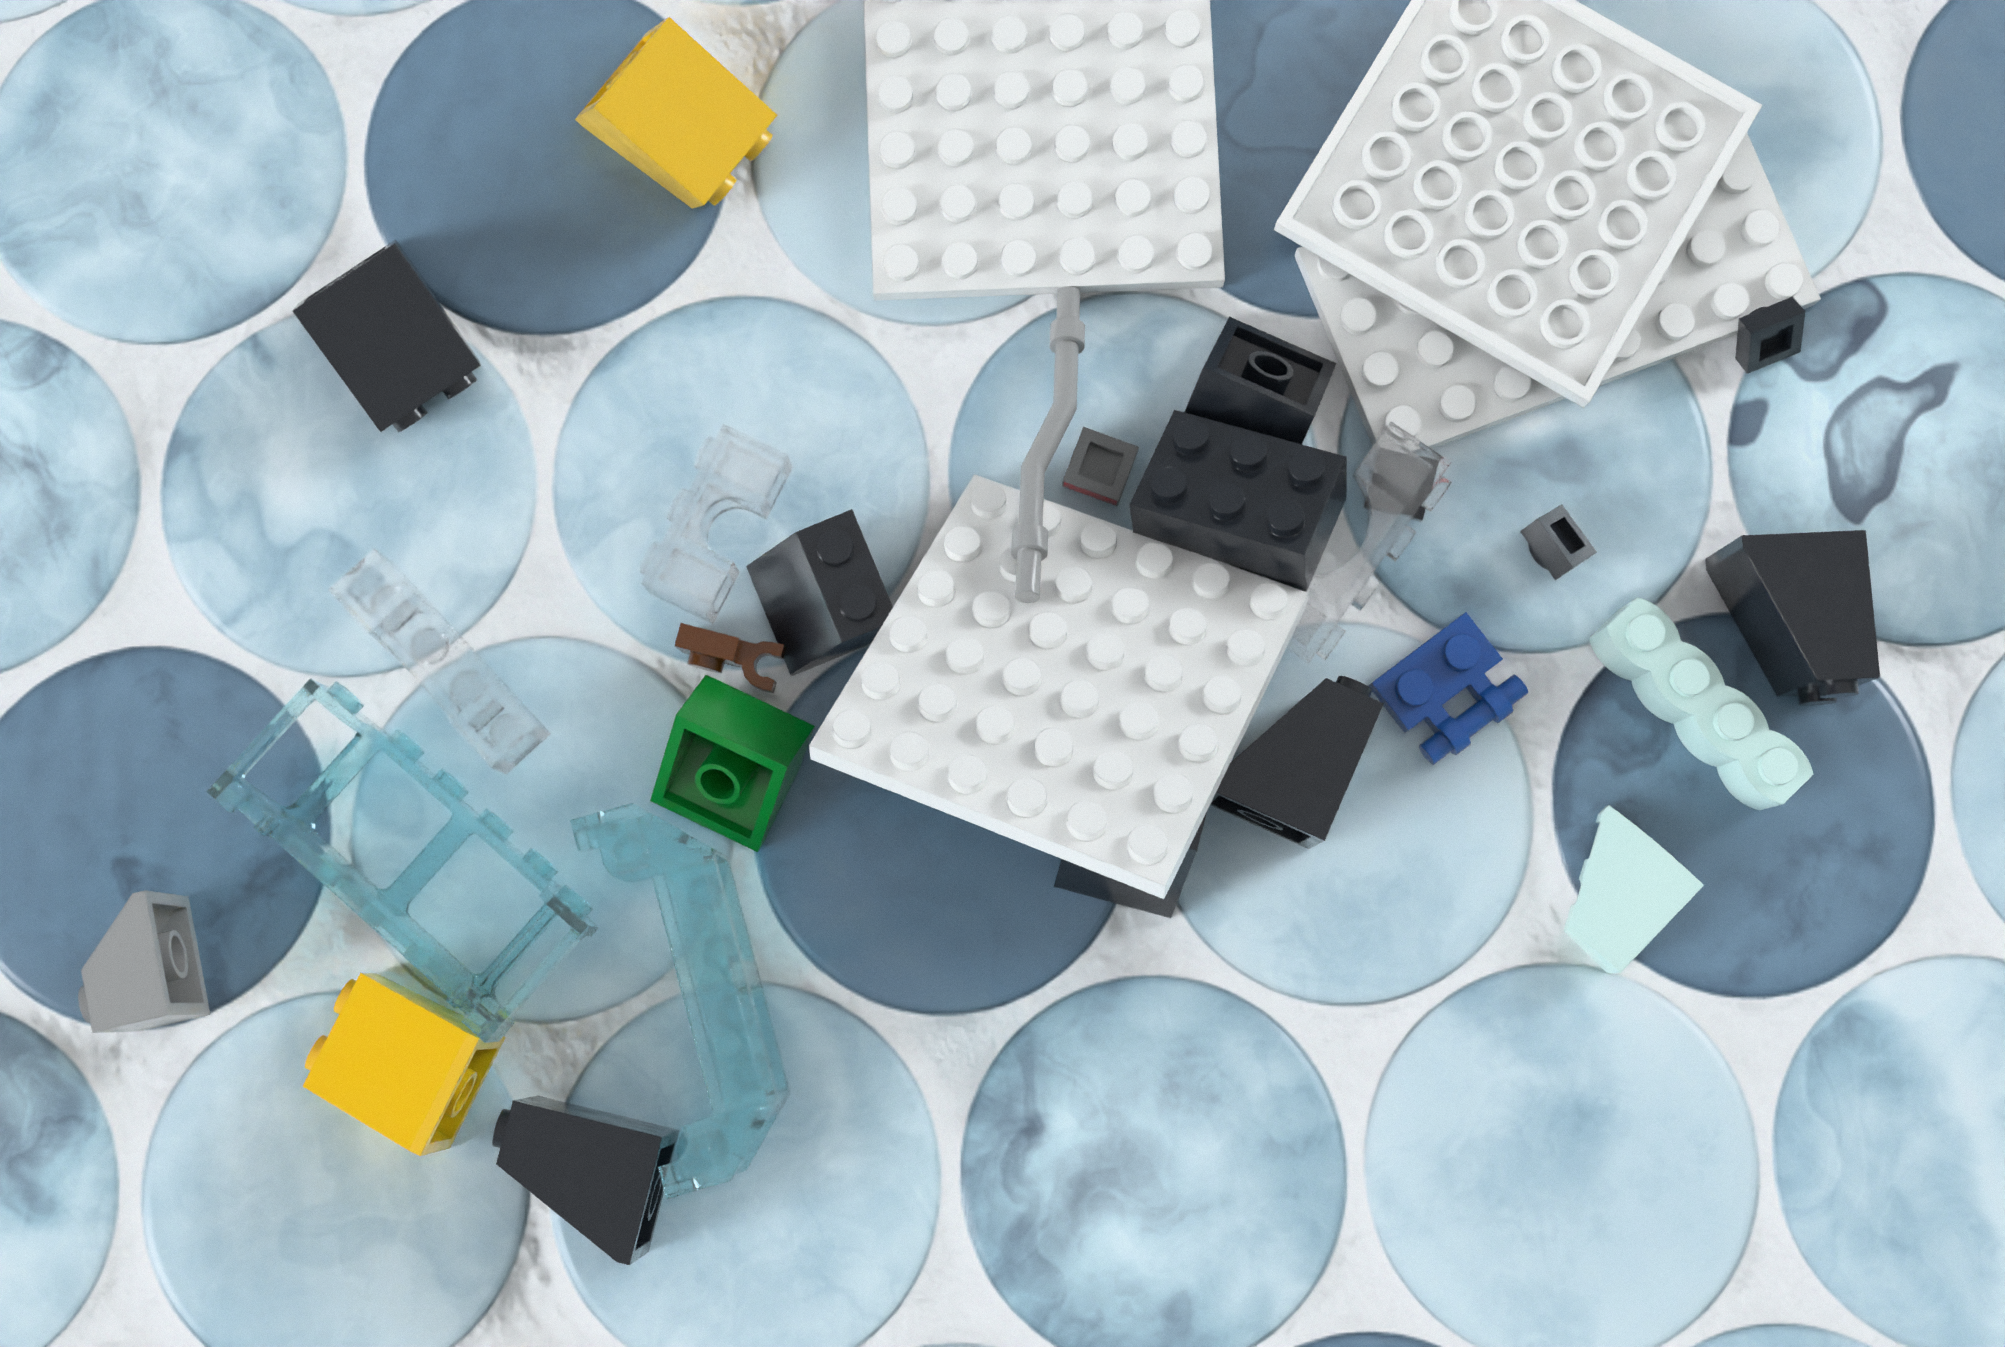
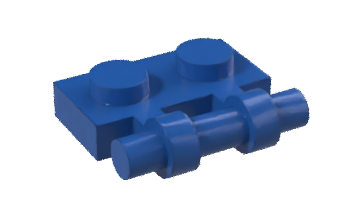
M1467 612L1368 685L1378 700L1384 703L1383 706L1404 733L1424 719L1435 734L1420 744L1419 749L1432 765L1436 764L1450 752L1458 755L1471 745V736L1492 720L1500 723L1513 713L1512 705L1528 694L1526 685L1515 674L1498 686L1492 684L1484 674L1502 661L1503 658ZM1466 688L1477 702L1454 719L1442 705Z

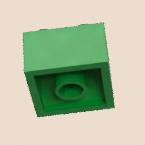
M705 675L675 716L650 801L759 852L798 774L815 726L713 677Z

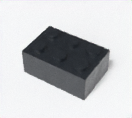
M1174 410L1129 504L1133 533L1212 558L1307 592L1347 498V457Z

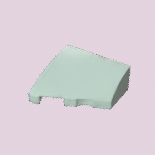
M1608 805L1597 816L1596 823H1599L1589 859L1584 860L1579 877L1581 887L1576 902L1570 907L1564 932L1608 974L1621 973L1704 885L1657 842Z

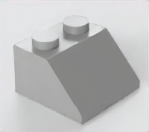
M146 890L132 893L81 969L84 986L80 987L78 993L79 1007L85 1021L91 1024L92 1033L139 1032L210 1015L189 896Z

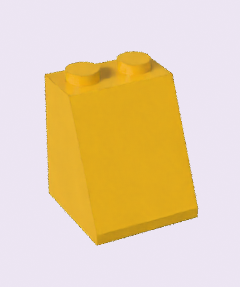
M668 17L642 37L575 120L693 209L705 205L707 201L715 206L727 195L737 181L730 173L744 156L751 162L767 146L773 137V134L767 128L777 117V114L675 21Z
M360 973L357 980L350 979L338 995L334 1005V1012L339 1014L328 1037L322 1035L311 1048L305 1062V1068L310 1070L303 1087L416 1155L423 1156L450 1149L506 1037L377 973Z

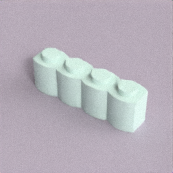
M1637 597L1618 609L1589 637L1591 647L1602 664L1617 676L1630 680L1642 704L1658 718L1673 723L1679 739L1687 750L1702 762L1717 767L1718 774L1727 790L1743 804L1756 810L1782 805L1814 775L1811 764L1803 751L1786 736L1769 730L1767 721L1759 707L1741 691L1725 686L1723 677L1711 658L1697 647L1682 642L1672 620L1655 604Z

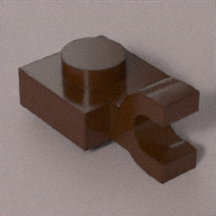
M680 623L674 645L682 653L689 654L687 664L720 674H722L724 664L742 667L745 678L752 686L773 694L777 682L769 677L760 676L757 672V663L765 656L783 659L786 647L783 644L767 641L755 644L743 641L738 637Z

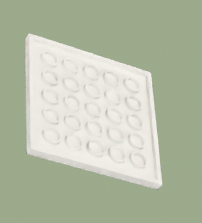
M864 0L874 301L1057 294L1059 288L1066 286L1079 287L1081 289L1080 293L1223 287L1225 272L1210 0Z
M1411 0L1278 218L1274 230L1584 408L1594 396L1760 111L1762 104L1576 0Z
M974 474L809 745L811 760L1164 899L1306 608L1308 593L1212 558L1133 533V530L1044 499L1043 527L1048 530V555L1041 561L1040 599L1034 603L1020 602L1015 598L1017 560L1011 555L1012 530L1019 523L1020 490Z

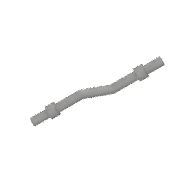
M1075 286L1061 287L1057 291V317L1050 324V349L1055 353L1053 404L1021 465L1019 523L1012 530L1011 555L1017 560L1015 598L1023 603H1034L1040 599L1041 561L1048 555V530L1043 527L1045 471L1077 410L1078 354L1082 353L1085 346V324L1080 320L1081 289Z

